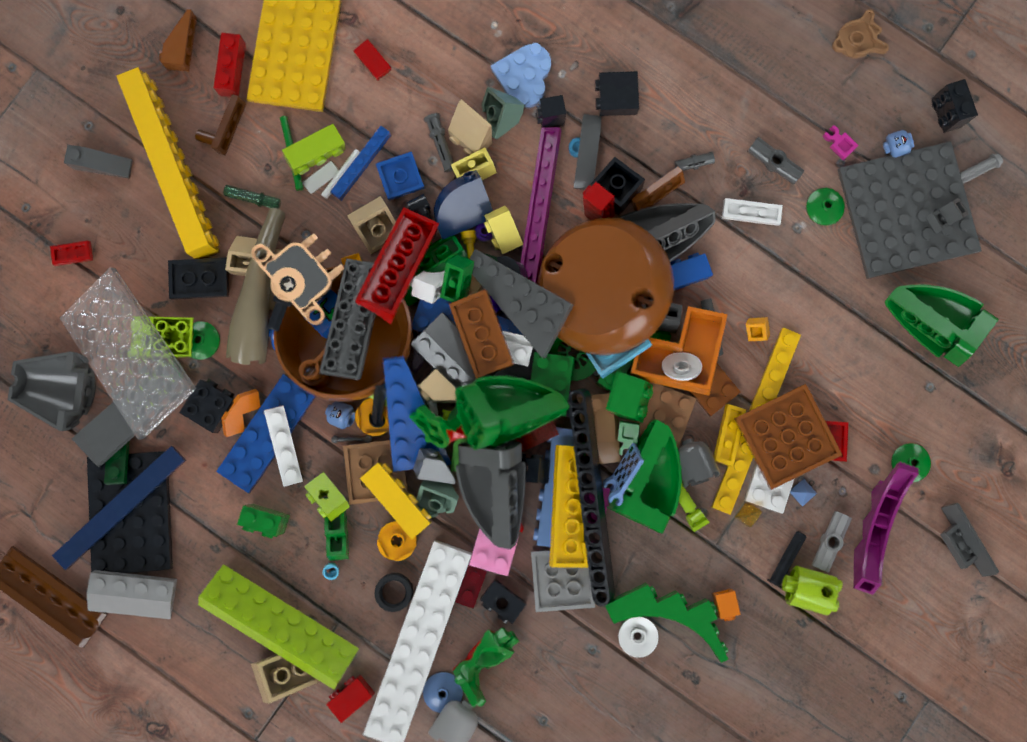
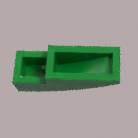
M345 510L332 521L327 516L324 518L326 557L329 561L349 559L348 527Z

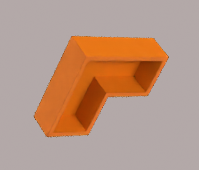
M688 306L679 344L649 338L652 346L634 357L631 376L650 383L710 395L728 314ZM673 353H690L700 359L702 371L693 379L675 380L663 372L662 362L665 357Z

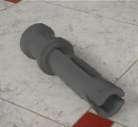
M433 113L426 116L423 120L428 125L429 137L434 139L444 172L453 171L451 164L454 162L444 136L446 131L442 128L439 119L441 117L440 114Z

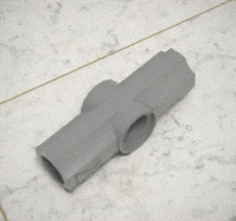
M834 511L826 532L820 538V546L812 566L829 573L838 551L843 547V539L852 518ZM831 537H834L835 544L830 547L828 541Z

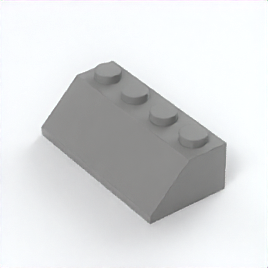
M95 570L90 573L88 583V611L171 619L177 579Z

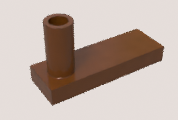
M232 94L216 135L203 130H197L195 139L211 145V148L217 153L226 156L246 103L239 96Z

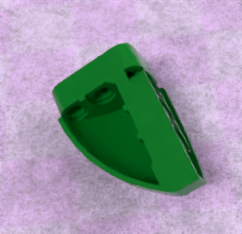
M925 284L899 286L885 300V305L892 315L921 345L938 358L945 353L943 357L957 367H960L974 354L999 320L984 308L981 309L983 303L962 292L940 286Z
M653 419L640 436L638 444H636L644 462L623 493L622 504L617 506L616 501L618 498H614L612 502H608L606 508L663 534L670 516L675 515L678 507L682 483L681 462L677 444L670 427L659 420Z

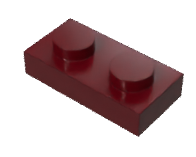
M468 565L455 601L456 603L474 609L487 570Z

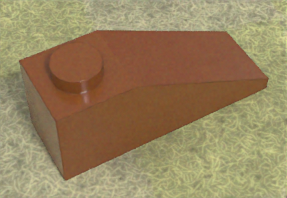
M187 9L163 43V48L159 53L160 62L168 70L187 72L190 70L197 20L191 9Z

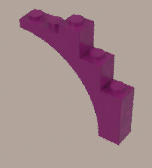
M898 462L884 481L880 480L871 491V511L863 520V539L854 549V589L873 595L882 585L883 563L889 534L902 500L919 474L917 467Z

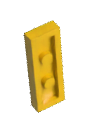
M730 404L725 405L713 456L716 462L734 466L741 435L734 418L746 413V409Z

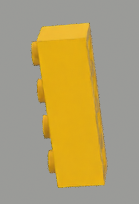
M378 462L360 479L408 536L413 539L432 523L429 520L431 515L424 508L421 510L418 507V500L412 493L409 495L404 490L406 486L399 478L395 480L391 475L393 472L386 463Z

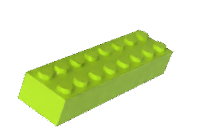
M224 564L199 595L198 605L332 689L336 688L359 650L355 645Z

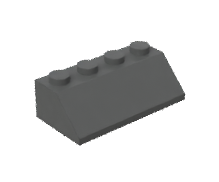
M442 312L413 340L411 345L455 388L474 383L476 377L458 328Z

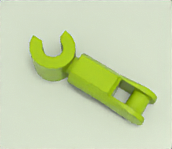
M681 483L679 504L685 513H689L686 515V520L692 531L696 532L710 522L699 508L695 509L697 507Z

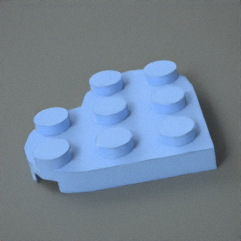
M533 43L521 47L491 65L490 68L505 93L516 97L525 105L524 107L532 108L539 104L540 99L545 94L543 80L548 76L551 69V58L549 53L539 43Z

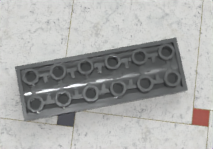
M346 259L319 372L321 374L360 380L362 377L376 314L355 303V299L374 263Z

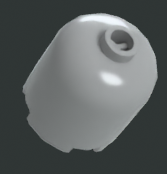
M463 700L462 703L450 701L444 706L428 733L436 741L440 738L444 742H469L477 728L478 716L472 710L473 707L468 701Z

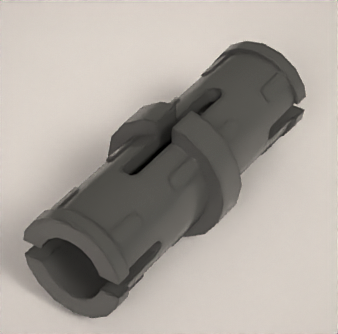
M712 151L697 156L693 154L689 158L675 160L674 165L675 168L679 167L683 171L689 169L697 170L701 166L714 164L715 157Z

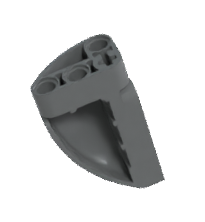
M509 441L497 447L489 445L478 450L472 449L468 442L459 443V464L456 465V474L463 500L471 516L495 546L504 549L513 548L518 541L525 494L526 463L522 461V443Z

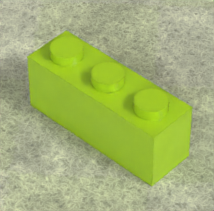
M331 124L282 149V152L294 175H302L307 173L311 167L324 164L328 158L341 155L344 152L343 150H345V142L334 124Z

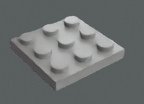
M550 550L531 551L536 612L595 608V603L592 599L589 568L550 567Z

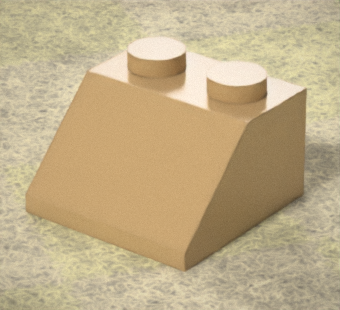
M381 196L347 215L370 254L383 247L396 223Z
M437 369L419 385L421 397L426 402L430 400L432 403H456V388Z

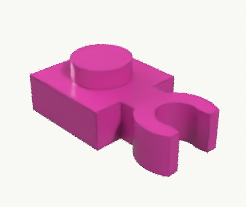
M835 125L830 128L833 132L832 136L827 132L823 134V138L826 141L833 143L830 148L842 160L859 146L846 132L841 136L839 129Z

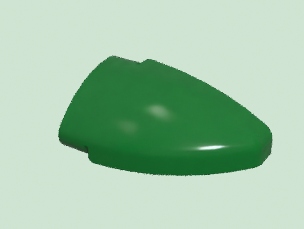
M511 376L477 378L474 383L458 387L455 390L459 420L466 439L474 450L489 445L497 447L523 436L560 417L570 407L559 392L537 382Z

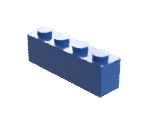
M699 253L689 255L687 260L681 261V259L670 262L674 277V291L710 279L713 276L706 254L699 255Z

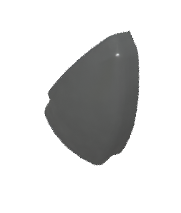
M675 203L652 206L639 211L636 210L620 216V219L635 223L651 233L661 244L671 262L694 245L714 225L716 216L715 211L705 204Z

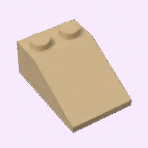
M461 99L448 128L450 141L456 146L458 144L462 146L465 154L469 156L483 148L487 150L491 146L492 128L490 123Z
M277 654L251 664L264 703H272L320 682Z

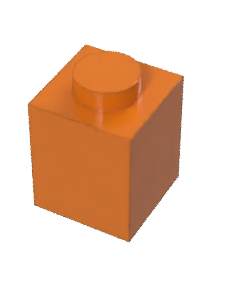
M733 589L712 593L714 604L718 610L717 616L720 619L730 621L736 619L735 616L741 615L736 593Z

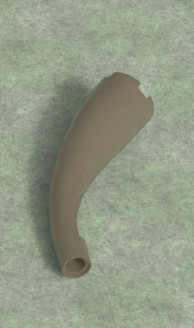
M271 208L268 211L255 246L263 244L275 254L286 216L283 211L277 208ZM259 250L256 255L257 258L264 259L267 256V251ZM252 256L230 322L226 358L231 357V362L250 365V361L259 360V364L266 362L269 328L267 326L269 323L270 277Z

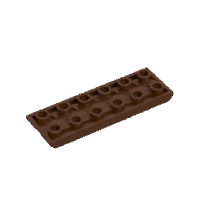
M15 546L9 549L0 562V590L79 647L84 648L108 615L105 612L88 611L87 598Z

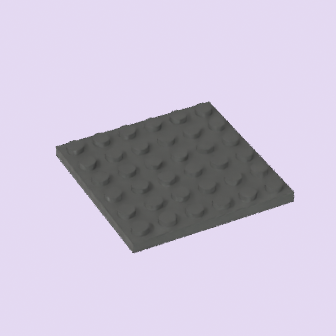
M951 141L912 150L909 154L893 157L891 155L840 167L837 170L867 279L982 251ZM959 198L969 214L942 231L935 233L926 217Z

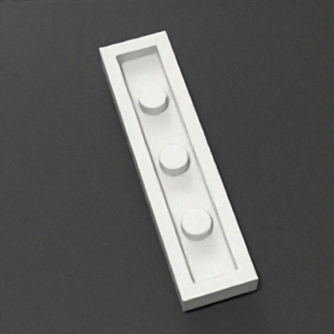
M284 405L264 410L283 487L303 482Z

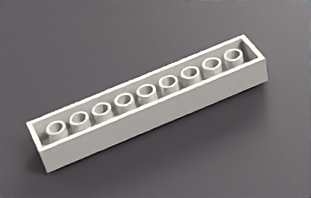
M438 540L433 542L363 735L381 742H404L469 564L471 552Z

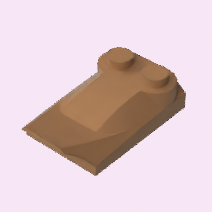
M610 393L591 395L600 464L621 462V455L619 454L621 442L618 441L619 417L605 410ZM578 397L579 402L582 403L583 397ZM580 413L581 421L585 422V416ZM583 433L584 441L587 442V435Z

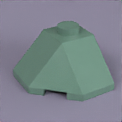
M487 87L482 102V111L486 112L487 122L491 124L492 137L498 139L519 123L525 105L512 95Z
M423 480L417 495V505L421 510L424 508L431 515V518L437 517L439 513L443 512L447 514L454 513L459 496L450 483Z

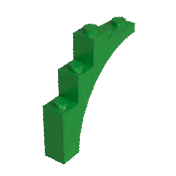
M643 583L614 597L605 605L613 624L629 618L642 616L662 617L681 623L699 634L710 646L721 663L729 660L726 655L728 649L723 641H719L717 636L720 634L715 623L711 624V622L718 619L715 614L718 610L713 601L710 602L704 598L685 607L688 603L683 593L679 594L676 590L655 600L657 593L654 587H649L647 583Z

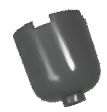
M693 438L682 442L683 446L679 447L678 451L684 488H687L689 483L692 487L709 481V478L713 476L715 478L721 476L708 444L703 441L694 442Z

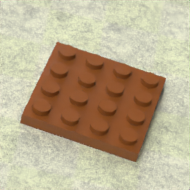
M806 384L734 418L770 490L842 455Z

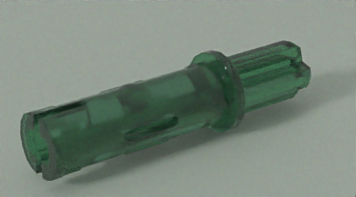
M225 185L223 194L226 197L253 203L258 207L264 206L279 209L281 206L280 199L267 196L264 192L256 193L230 185Z

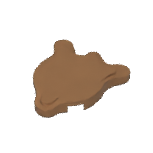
M868 9L861 18L849 21L843 25L838 32L837 38L832 43L833 50L850 58H861L870 53L886 54L889 50V45L877 38L881 34L882 28L874 22V11Z

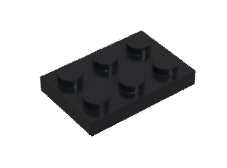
M227 258L168 260L169 299L229 297L228 271L225 270Z

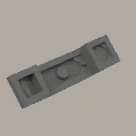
M583 114L573 189L585 190L594 180L602 116Z

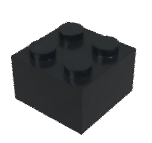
M614 157L590 185L592 186L597 182L614 195V213L620 216L632 202L631 199L643 189L645 179Z

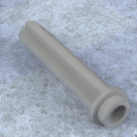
M991 154L988 159L961 172L963 184L993 168H999L1003 164L1001 155Z

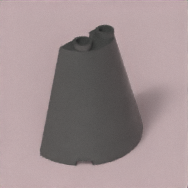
M65 352L13 361L11 375L14 376L15 381L14 384L9 386L8 401L59 431L70 430L80 423L79 419L83 415H87L92 406L96 390L94 370L89 367V360L76 352Z

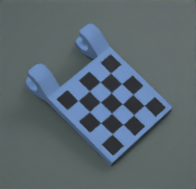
M634 443L626 452L613 475L603 481L604 488L608 484H613L610 487L612 492L609 494L608 500L612 502L614 498H618L616 501L617 506L622 504L623 493L644 462Z

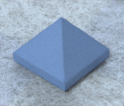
M802 479L790 491V494L801 506H804L817 494L805 479Z

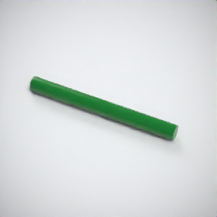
M281 116L282 131L286 147L293 144L287 116ZM292 172L296 191L303 190L301 175H294Z

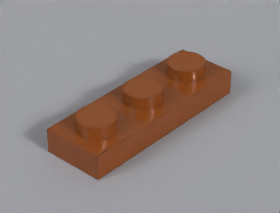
M676 167L661 179L652 183L644 191L638 193L631 199L634 210L639 211L653 206L684 184L683 170Z

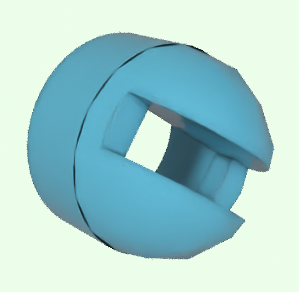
M328 563L323 568V576L328 580L335 579L339 574V567L335 563ZM333 567L335 568L334 570H331V571H329L328 573H327V571H326V570L331 569V568H333Z

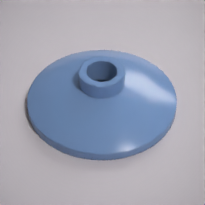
M438 672L426 681L423 697L427 706L433 711L440 713L450 701L461 702L463 690L455 682L453 674ZM445 691L446 696L440 697L439 692Z

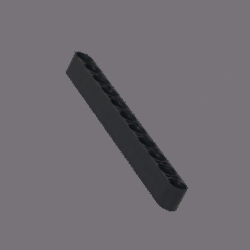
M580 388L569 394L568 404L570 406L569 412L592 599L596 605L605 606L614 598L615 586L592 397L589 390ZM578 393L583 397L582 403L577 400ZM580 413L585 416V422L579 419ZM582 433L587 435V442L583 441ZM584 453L590 456V462L585 460ZM586 473L591 474L593 478L592 481H589L587 479ZM589 493L595 496V501L589 498ZM591 512L597 515V520L591 517ZM593 532H596L599 535L600 540H597L594 537ZM596 552L602 555V559L596 556ZM598 572L603 573L605 579H602L599 576ZM600 592H604L607 598H604Z

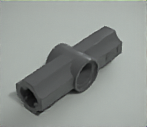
M759 137L748 149V152L763 162L769 171L778 173L793 185L805 171L788 159L784 151L776 150ZM772 158H777L780 164H775Z

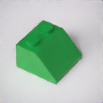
M616 371L605 410L622 419L643 423L648 413L649 399L653 395V385L645 380Z

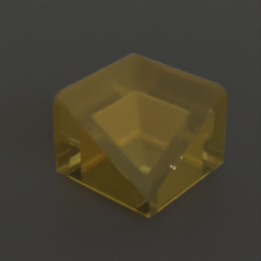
M745 503L735 518L745 526L752 527L762 514V511L749 503Z

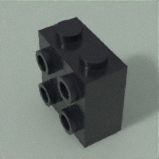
M638 71L599 72L598 79H595V91H598V98L595 99V108L599 110V116L637 115L639 111Z
M966 79L947 84L931 98L932 107L936 110L938 124L942 128L943 133L962 128L978 116Z
M200 379L179 413L211 433L218 434L222 428L221 418L233 405L235 394L227 389L220 390L217 388L218 384L211 379H207V381Z

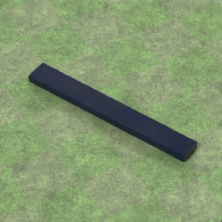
M174 446L169 447L61 546L52 557L64 570H68L177 470L186 459Z

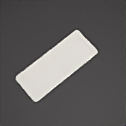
M330 161L303 181V185L312 194L334 178L339 170Z

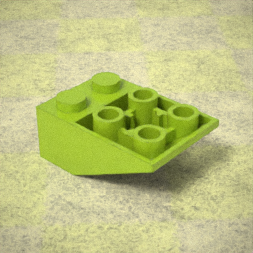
M134 316L132 356L139 358L192 357L194 318Z

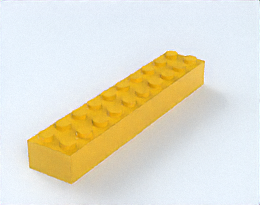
M139 67L117 75L116 77L186 254L194 259H204L219 253L217 247L220 245L215 235H212L210 230L213 228L211 221L204 215V211H206L205 206L198 199V188L190 179L192 173L183 162V159H185L184 153L181 148L178 149L176 144L178 138L175 132L170 129L169 125L172 123L169 116L164 114L162 108L165 105L161 97H158L156 91H158L156 83L153 79L150 80L146 72L143 73Z

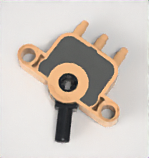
M315 234L306 238L302 243L287 245L277 255H274L263 244H257L252 248L251 255L253 259L271 278V289L274 293L273 301L276 304L267 327L273 331H279L287 307H291L292 304L313 325H319L325 319V313L316 301L331 289L332 280L344 270V267L340 264L329 273L322 267L321 263L328 258L331 252L326 249L314 257L307 248L318 239ZM262 249L266 250L267 256L264 259H258L256 256L257 252ZM291 280L294 286L286 290L284 283H288ZM314 310L321 313V318L318 321L310 319V313Z

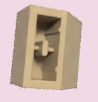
M236 236L228 250L225 270L234 275L245 276L252 256L251 251L257 239Z

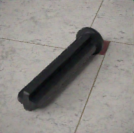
M377 384L374 388L373 409L369 423L375 428L382 427L385 424L386 389L384 384Z
M799 531L795 532L771 578L767 579L768 582L778 588H782L783 578L787 575L807 538L805 534Z

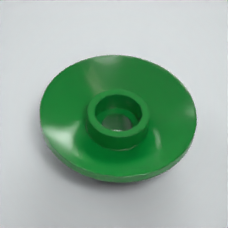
M820 188L809 196L806 210L812 221L819 225L828 226L841 219L844 214L845 204L842 196L837 191L830 188ZM825 202L830 204V208L825 206Z
M203 321L194 322L191 358L197 360L208 359L217 352L220 345V335L217 329L210 323ZM198 336L201 337L200 343H196V338Z
M908 443L901 445L892 455V469H894L898 462L912 466L911 461L915 459L916 466L914 467L918 468L919 474L913 482L924 479L931 468V459L928 452L918 444Z

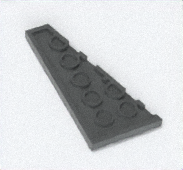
M475 249L470 257V260L475 261L472 275L488 291V294L540 356L546 358L574 305Z

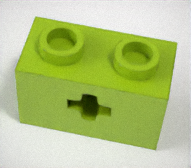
M324 472L304 486L308 492L305 496L312 504L316 502L319 506L317 511L323 518L327 516L332 521L350 507L347 500Z

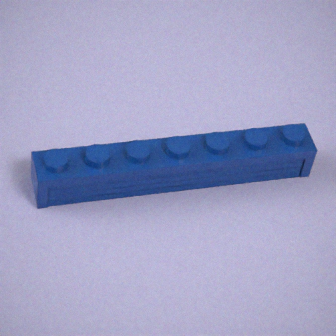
M382 126L378 128L330 191L332 195L341 201L391 137V133Z

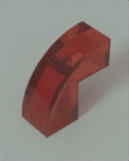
M551 421L511 441L521 442L522 452L559 435L554 422Z

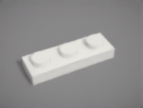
M725 198L722 219L779 226L781 224L783 205Z

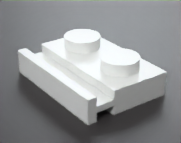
M503 331L514 363L528 366L533 346L523 335Z

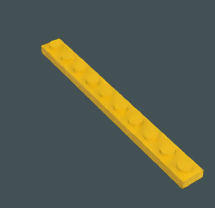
M784 327L781 328L749 411L777 398L801 334ZM742 434L740 435L734 466L727 465L711 508L728 515L732 513L753 459V455Z

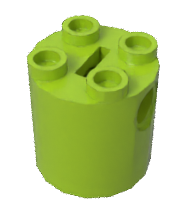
M795 566L789 576H784L782 590L785 591L786 604L828 616L832 611L837 612L839 601L837 597L843 583L842 580H838L835 576Z

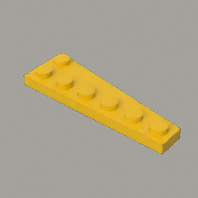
M555 445L549 566L588 568L574 446Z

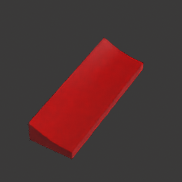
M403 207L362 285L355 303L374 312L391 325L437 233L439 223Z

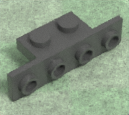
M959 503L943 506L941 509L951 526L940 535L960 569L968 568L974 562L982 577L997 575L999 573L997 566Z

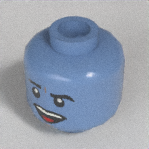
M900 130L888 134L886 142L883 143L885 153H890L893 157L909 154L912 147H914L911 133Z
M335 401L326 408L325 415H327L326 419L330 425L345 429L352 426L355 421L354 408L349 404Z

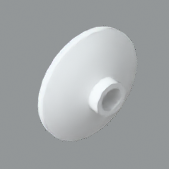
M677 352L664 358L662 370L672 379L690 380L701 373L702 363L693 354Z
M644 617L630 618L620 627L618 634L619 644L628 655L637 658L645 657L651 654L657 646V629L650 620ZM637 632L641 633L639 639L634 638V634Z

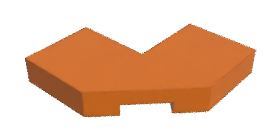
M253 389L238 394L235 397L233 405L221 418L224 436L230 437L244 432L243 414L260 408L258 390Z

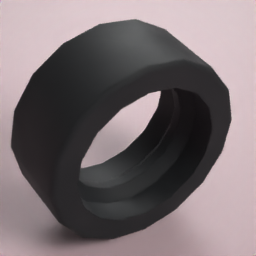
M400 573L385 575L375 586L374 595L377 604L388 612L401 611L407 607L412 599V583L406 576ZM389 581H399L405 587V597L398 604H390L383 598V587Z

